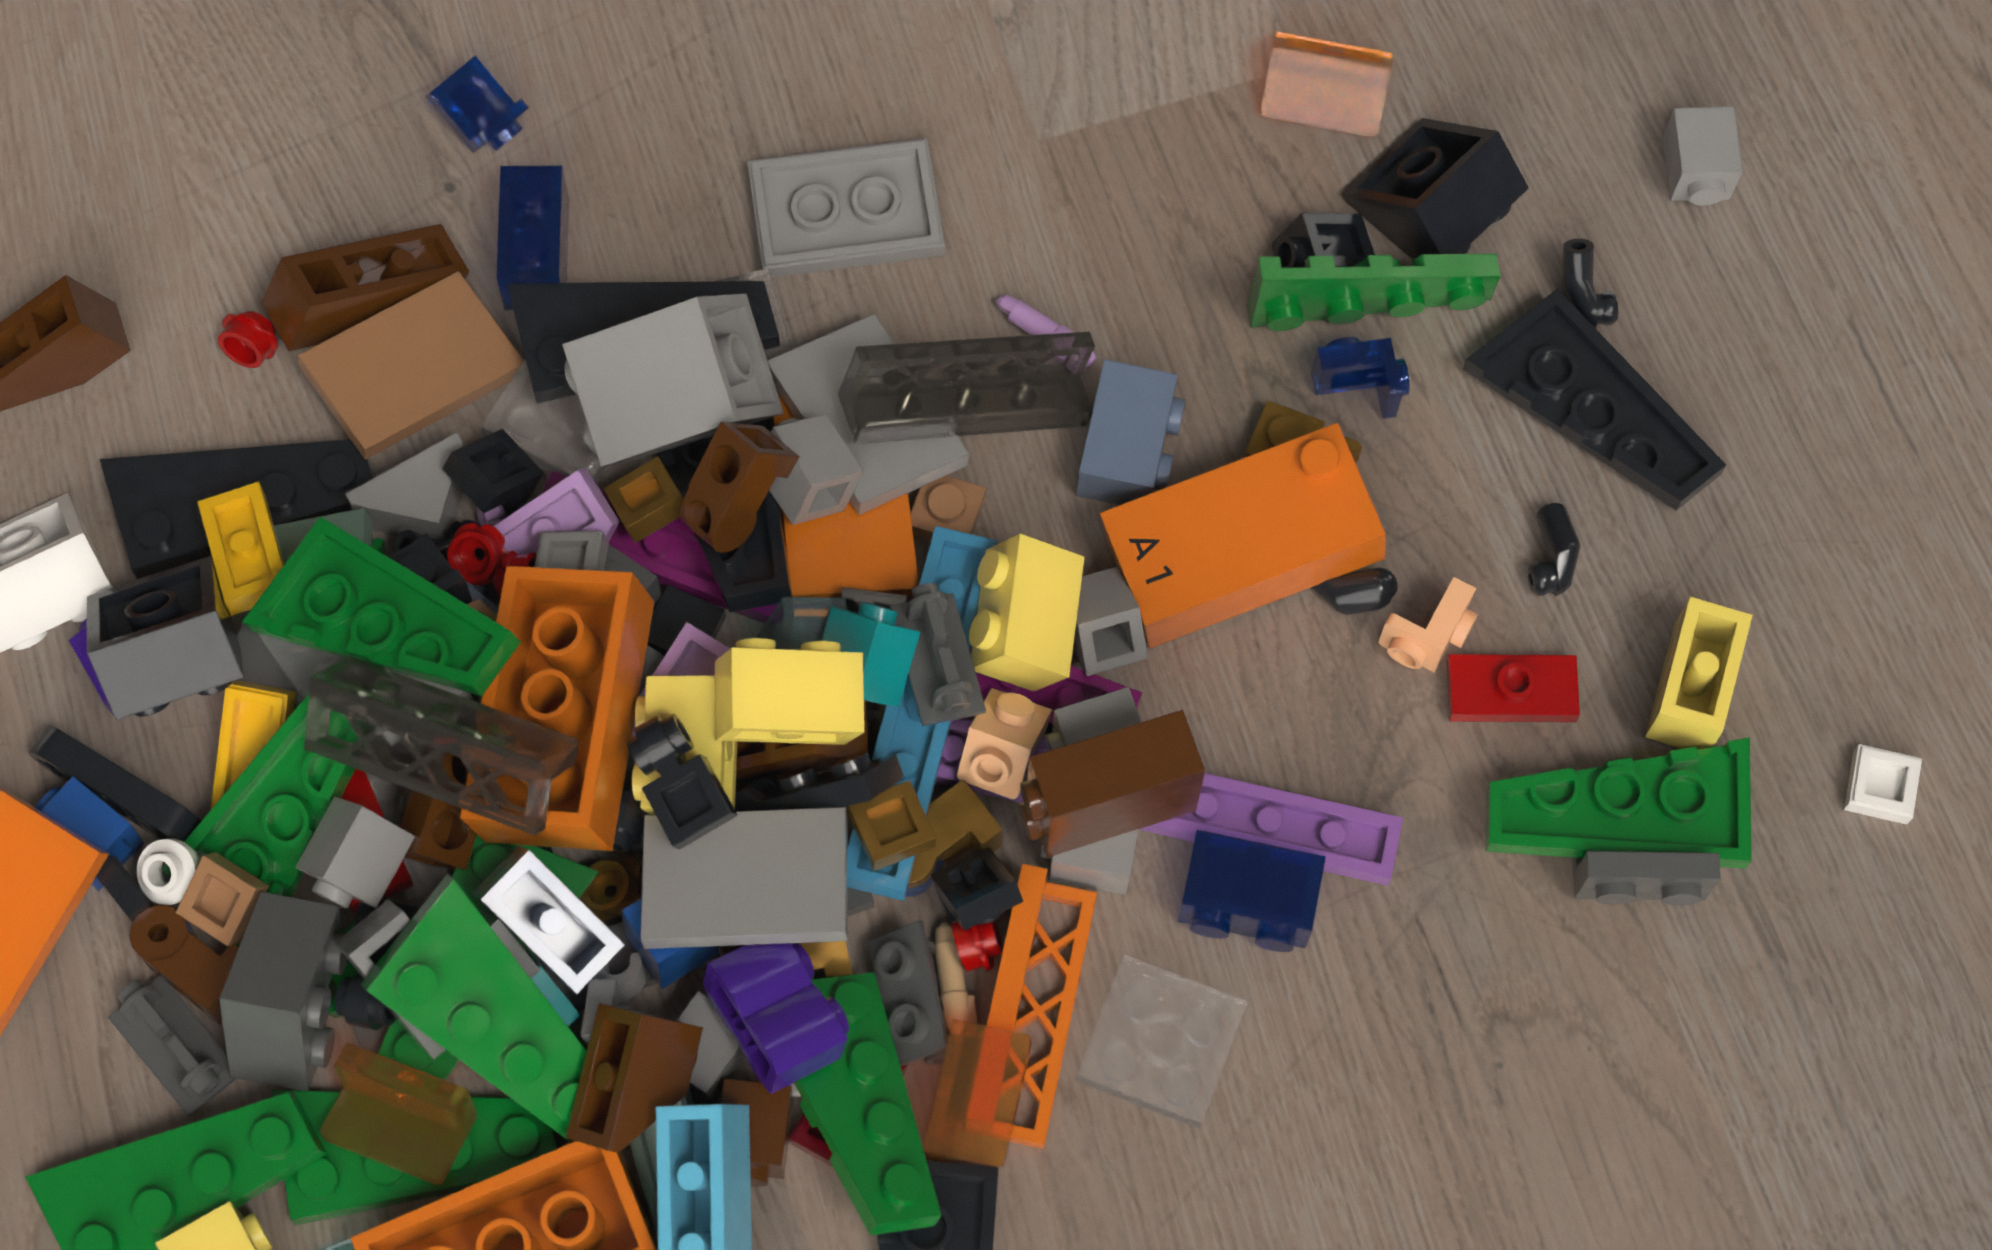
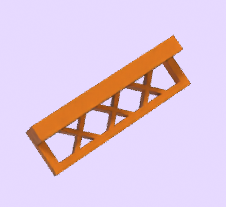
M1022 864L1017 886L1024 902L1012 907L967 1113L966 1133L1044 1149L1097 892L1046 882L1048 869ZM1043 900L1081 907L1077 928L1053 943L1038 921ZM1036 935L1044 949L1031 957ZM1073 944L1068 966L1060 951ZM1051 958L1065 978L1064 990L1042 1005H1039L1025 984L1027 972ZM1023 998L1031 1012L1017 1020L1021 999ZM1060 1006L1055 1028L1046 1014ZM1038 1020L1052 1041L1051 1052L1048 1056L1026 1069L1011 1047L1014 1034ZM1009 1060L1018 1075L1004 1083ZM1047 1069L1041 1092L1033 1077ZM1023 1083L1039 1105L1034 1129L995 1121L1000 1098Z

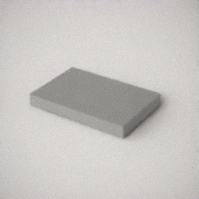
M927 138L747 161L764 279L945 256V243Z
M875 314L768 360L776 390L794 418L802 420L826 413L864 469L849 500L858 515L968 465L969 452Z
M846 807L736 812L737 817L680 850L672 847L656 815L644 816L641 942L644 949L848 941V817Z

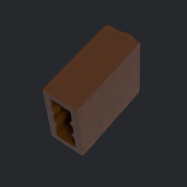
M1179 710L1029 757L1027 781L1020 783L1024 802L1018 803L1021 820L1028 839L1033 841L1040 838L1046 857L1049 858L1195 812L1205 775V768L1184 711Z

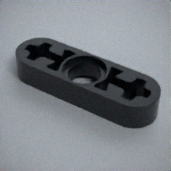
M48 726L29 751V755L48 771L65 782H68L72 776L75 777L119 815L160 840L172 838L184 842L201 822L194 813L179 802L53 726Z

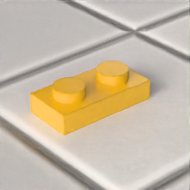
M259 481L197 501L224 603L231 616L251 610L285 564L266 496Z

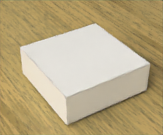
M1858 744L1853 751L1844 810L1907 825L1912 820L1922 758Z

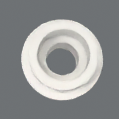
M172 838L157 840L149 844L139 857L137 863L139 885L144 894L155 903L161 905L178 904L181 902L201 859L198 853L183 841ZM163 862H165L171 870V879L169 883H167L163 877Z

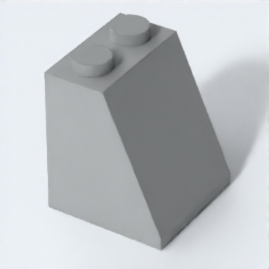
M746 294L695 297L562 344L567 358L565 362L566 379L573 392L579 396L586 418L584 423L585 439L590 450L598 456L601 467L627 463L714 436L720 422L754 424L784 414Z

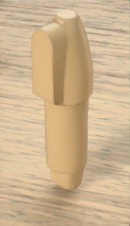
M943 922L935 929V957L940 989L939 998L943 1008L942 1013L947 1033L955 1037L956 1045H963L966 1041H975L979 1038L974 995H969L966 991L963 964L955 945L952 927L948 922Z

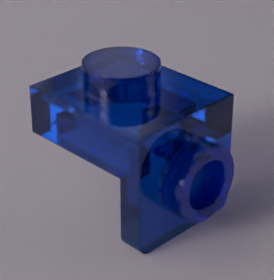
M476 56L472 57L426 96L472 153L487 143L495 151L501 148L523 129L516 119L529 108L522 98L514 102Z
M1343 337L1329 342L1325 347L1317 348L1311 372L1316 395L1376 387L1383 419L1396 417L1402 396L1409 395L1410 382L1407 364L1404 358H1395L1391 338L1360 341V339L1355 337Z

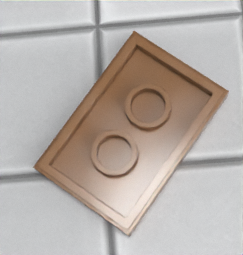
M459 271L298 355L300 369L365 460L522 376L526 370V362Z

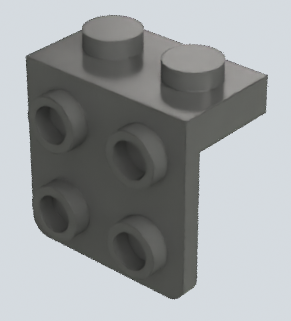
M1587 851L1583 858H1573L1575 899H1596L1599 903L1609 905L1626 904L1635 900H1662L1663 903L1668 905L1695 904L1705 900L1721 879L1719 853Z

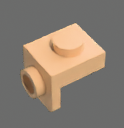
M1453 577L1426 629L1397 614L1390 613L1378 643L1386 648L1389 656L1401 665L1412 669L1424 667L1434 673L1449 644L1451 643L1461 648L1477 619L1478 614L1468 609L1476 588Z
M991 688L984 701L986 713L976 715L969 727L957 777L960 781L964 779L966 783L1010 799H1016L1021 792L1020 783L1024 782L1029 757L1034 755L1047 730L1052 709L1035 704L1023 695L1005 693Z

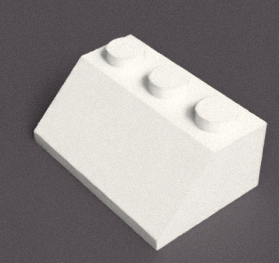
M68 493L0 524V653L9 648L13 650L29 648L40 642L47 635V630L66 621H84L87 618V596L113 588L110 578Z

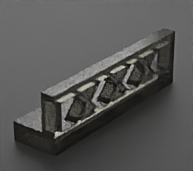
M1090 331L859 346L854 351L838 391V396L854 444L1085 427L1092 416L1093 409L1081 375L1095 348V344ZM1056 356H1067L1064 363L1043 364ZM998 360H1009L997 368H986ZM953 363L939 372H927L940 364ZM895 367L881 376H868L870 369Z
M352 656L345 657L311 677L305 750L534 836L546 827L551 780L576 764L579 743L577 738ZM330 710L345 715L359 740L349 743L328 735ZM386 731L401 735L415 756L416 761L408 765L395 760L379 735ZM444 752L460 757L475 782L468 786L453 782L437 757ZM506 774L529 783L526 808L509 802L496 781L497 777Z

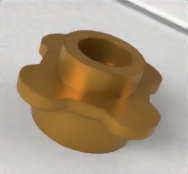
M624 857L619 862L601 860L586 866L598 871L599 874L587 891L583 893L581 899L585 906L602 923L607 919L622 917L621 910L641 898L638 893V880L642 876L643 869L635 859ZM615 886L617 888L616 894L613 897H608V889Z

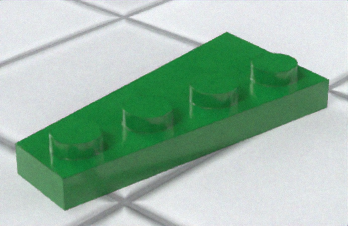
M875 973L812 979V983L826 999L832 997L840 1004L848 1020L849 1033L846 1034L848 1040L841 1059L794 1082L802 1097L800 1107L812 1128L817 1126L832 1152L829 1161L870 1236L933 1227L942 1214Z

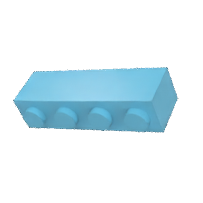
M717 1104L656 1107L658 1250H752L749 1105Z

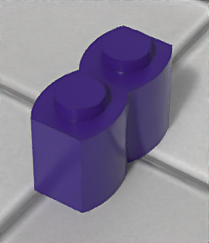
M799 943L744 945L709 962L703 980V986L716 1012L729 1031L737 1038L750 1067L770 1094L841 1059L848 1040L846 1034L849 1033V1024L842 1007L834 998L829 997L826 999L812 983L811 979L814 978V968L809 955Z

